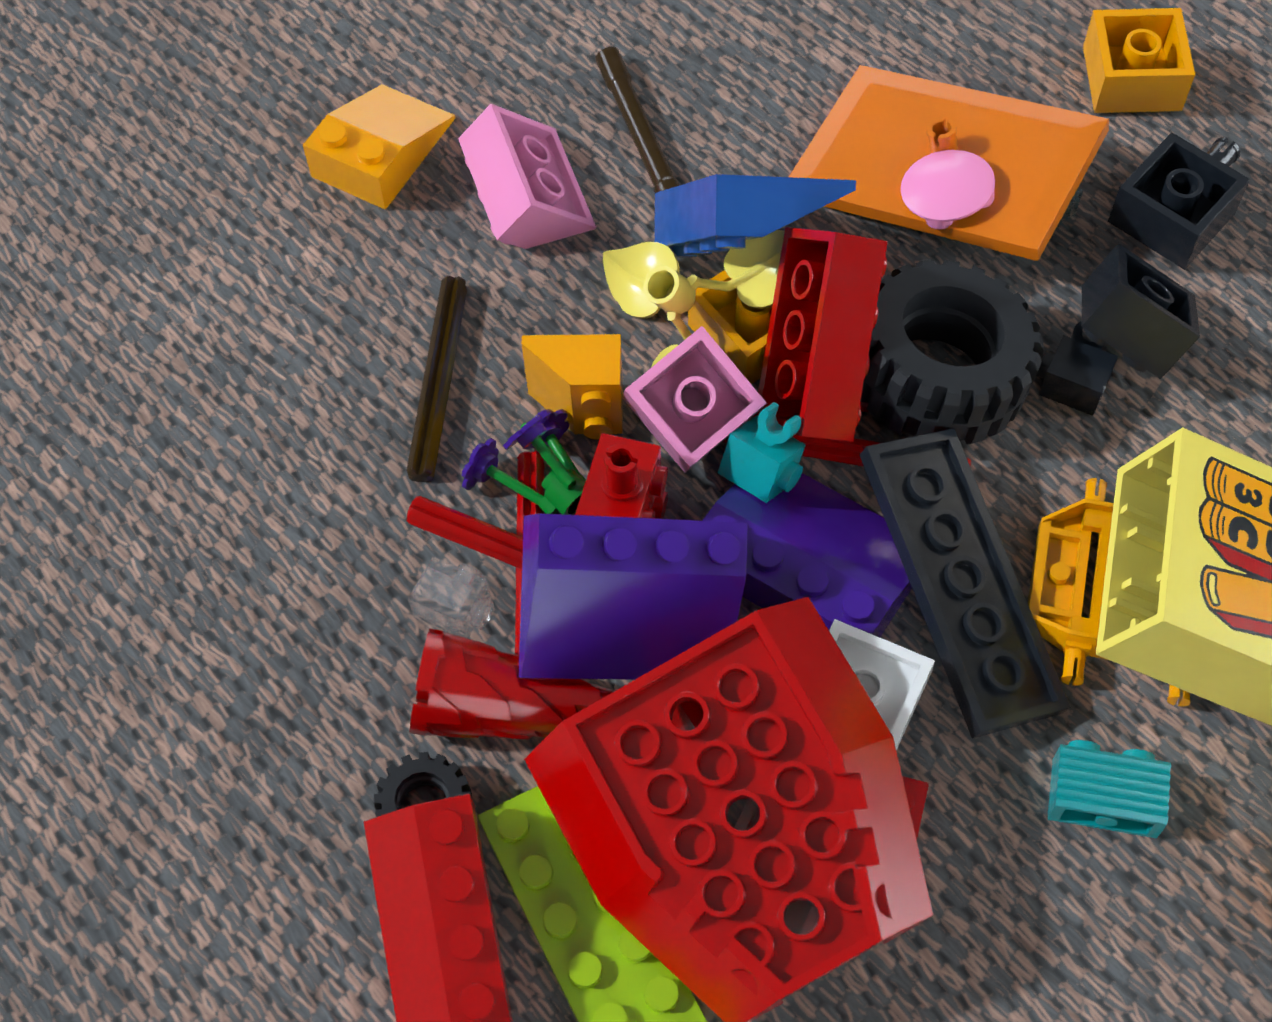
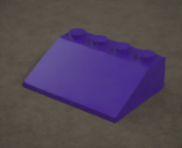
M803 473L792 490L789 492L783 490L767 503L734 484L715 502L702 520L748 523L746 580L742 597L761 608L809 597L828 630H830L836 619L880 638L912 589L885 518Z
M540 513L524 516L519 678L635 680L737 622L746 580L748 523Z

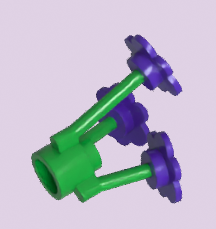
M546 409L539 412L528 423H523L521 429L514 433L503 445L505 450L518 442L523 449L535 448L552 469L541 484L546 490L544 496L497 468L499 450L496 448V440L489 438L485 444L479 443L473 449L469 462L462 471V477H464L462 487L466 490H471L477 482L483 483L492 477L537 504L546 514H556L559 511L563 515H575L586 479L579 473L559 442L562 435L569 428L566 411L560 409L554 412L551 409Z

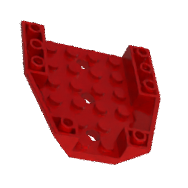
M809 597L752 612L563 720L524 759L600 905L724 1022L753 1021L784 1003L783 999L876 945L882 942L886 944L933 916L893 735ZM687 701L698 703L703 708L701 723L696 728L688 731L676 728L672 721L673 712L676 707ZM740 799L752 800L760 809L758 822L748 830H737L728 822L727 815L730 806ZM805 900L811 902L818 909L819 921L813 931L801 935L793 933L788 929L785 923V913L792 903Z

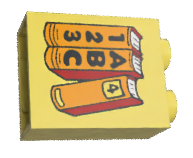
M1182 427L1120 467L1117 471L1096 655L1271 726L1272 467Z

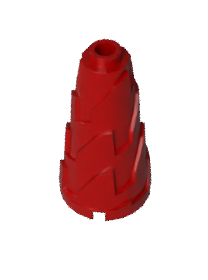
M429 628L415 688L417 690L416 702L418 703L412 706L409 732L423 736L478 738L479 736L528 740L531 737L546 738L563 720L611 694L612 689L591 684L582 679L519 678V656L498 651L494 646Z

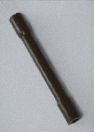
M606 47L600 50L595 57V61L607 88L615 98L653 183L654 193L680 186L678 180L674 178L633 88L631 76L619 50L616 47Z

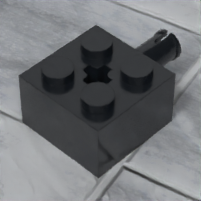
M1171 132L1119 187L1108 222L1185 270L1235 215L1250 179L1230 167L1240 157L1238 145L1233 141L1224 152H1221V149L1228 143L1229 138L1220 137L1215 140L1207 152H1204Z
M1119 243L1082 285V327L1084 332L1095 343L1101 346L1109 344L1121 352L1125 361L1139 372L1147 370L1159 379H1162L1200 338L1195 295Z

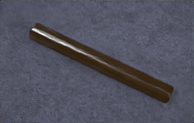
M445 276L441 281L406 469L409 479L416 482H431L434 479L467 293L466 281L460 276L455 278Z

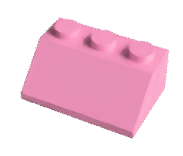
M490 104L458 138L465 156V163L471 171L476 184L478 197L483 203L489 218L491 231L498 241L507 245L511 244L528 249L597 228L555 128Z

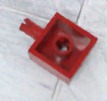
M601 433L575 515L663 519L668 502V492L664 491L668 467L661 466V446Z

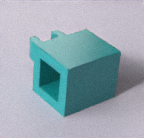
M776 402L763 409L759 416H755L730 433L718 470V474L765 503L769 502L783 490L789 492L797 484L803 472V466L799 462L806 446L792 437L800 430L801 417L795 415L786 421L784 426H781L776 419V413L779 408V404Z

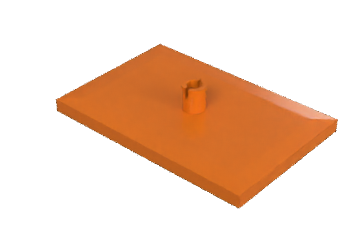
M859 65L789 177L856 180L855 191L824 207L1039 261L1109 131V119ZM945 150H961L978 155L990 165L995 176V198L990 206L981 208L966 218L955 220L951 226L945 229L931 228L927 225L926 219L917 216L907 208L901 195V183L907 170L919 159Z

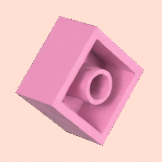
M703 326L628 386L622 396V399L685 473L729 437L730 433L741 427L759 412L767 403Z

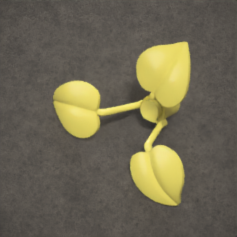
M776 230L764 237L746 240V248L730 249L724 258V269L728 276L732 278V280L727 282L702 279L696 275H691L688 278L684 277L679 273V263L675 253L666 245L658 242H644L623 249L604 251L603 265L606 280L614 299L619 303L624 312L642 319L650 318L656 315L660 309H663L667 312L668 320L674 323L685 340L691 333L681 319V314L690 310L694 305L696 298L695 289L698 287L721 291H732L737 288L739 299L749 307L768 308L773 305L784 231ZM671 345L662 350L653 361L651 367L678 345Z

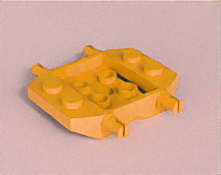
M1091 478L1086 481L1084 499L1041 518L1037 532L1028 597V606L1041 637L1065 654L1061 681L1069 685L1073 677L1072 686H1079L1084 683L1087 656L1105 659L1096 655L1114 503L1105 502L1107 482L1100 479L1096 488L1097 478ZM1096 532L1099 533L1090 616L1085 618L1081 616L1091 534ZM1169 684L1167 702L1175 705L1178 701L1179 707L1190 705V693Z

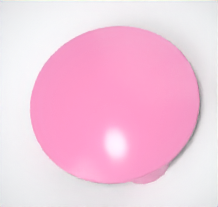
M961 150L939 151L919 159L907 170L901 183V195L907 208L917 216L926 219L928 226L934 229H945L951 226L955 220L966 218L993 203L995 198V176L990 165L976 154Z

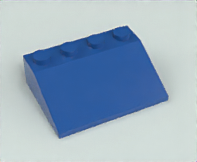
M715 174L655 193L654 242L669 247L677 258L697 257V255H711L712 252L746 248V240L764 237L855 191L856 180Z

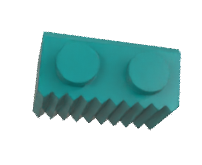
M1074 740L1069 742L1068 745L1060 744L1052 759L1047 820L1158 838L1167 826L1169 819L1168 803L1170 798L1171 763L1155 760L1153 753L1141 749H1129L1122 752V754L1101 751L1100 745L1087 740Z

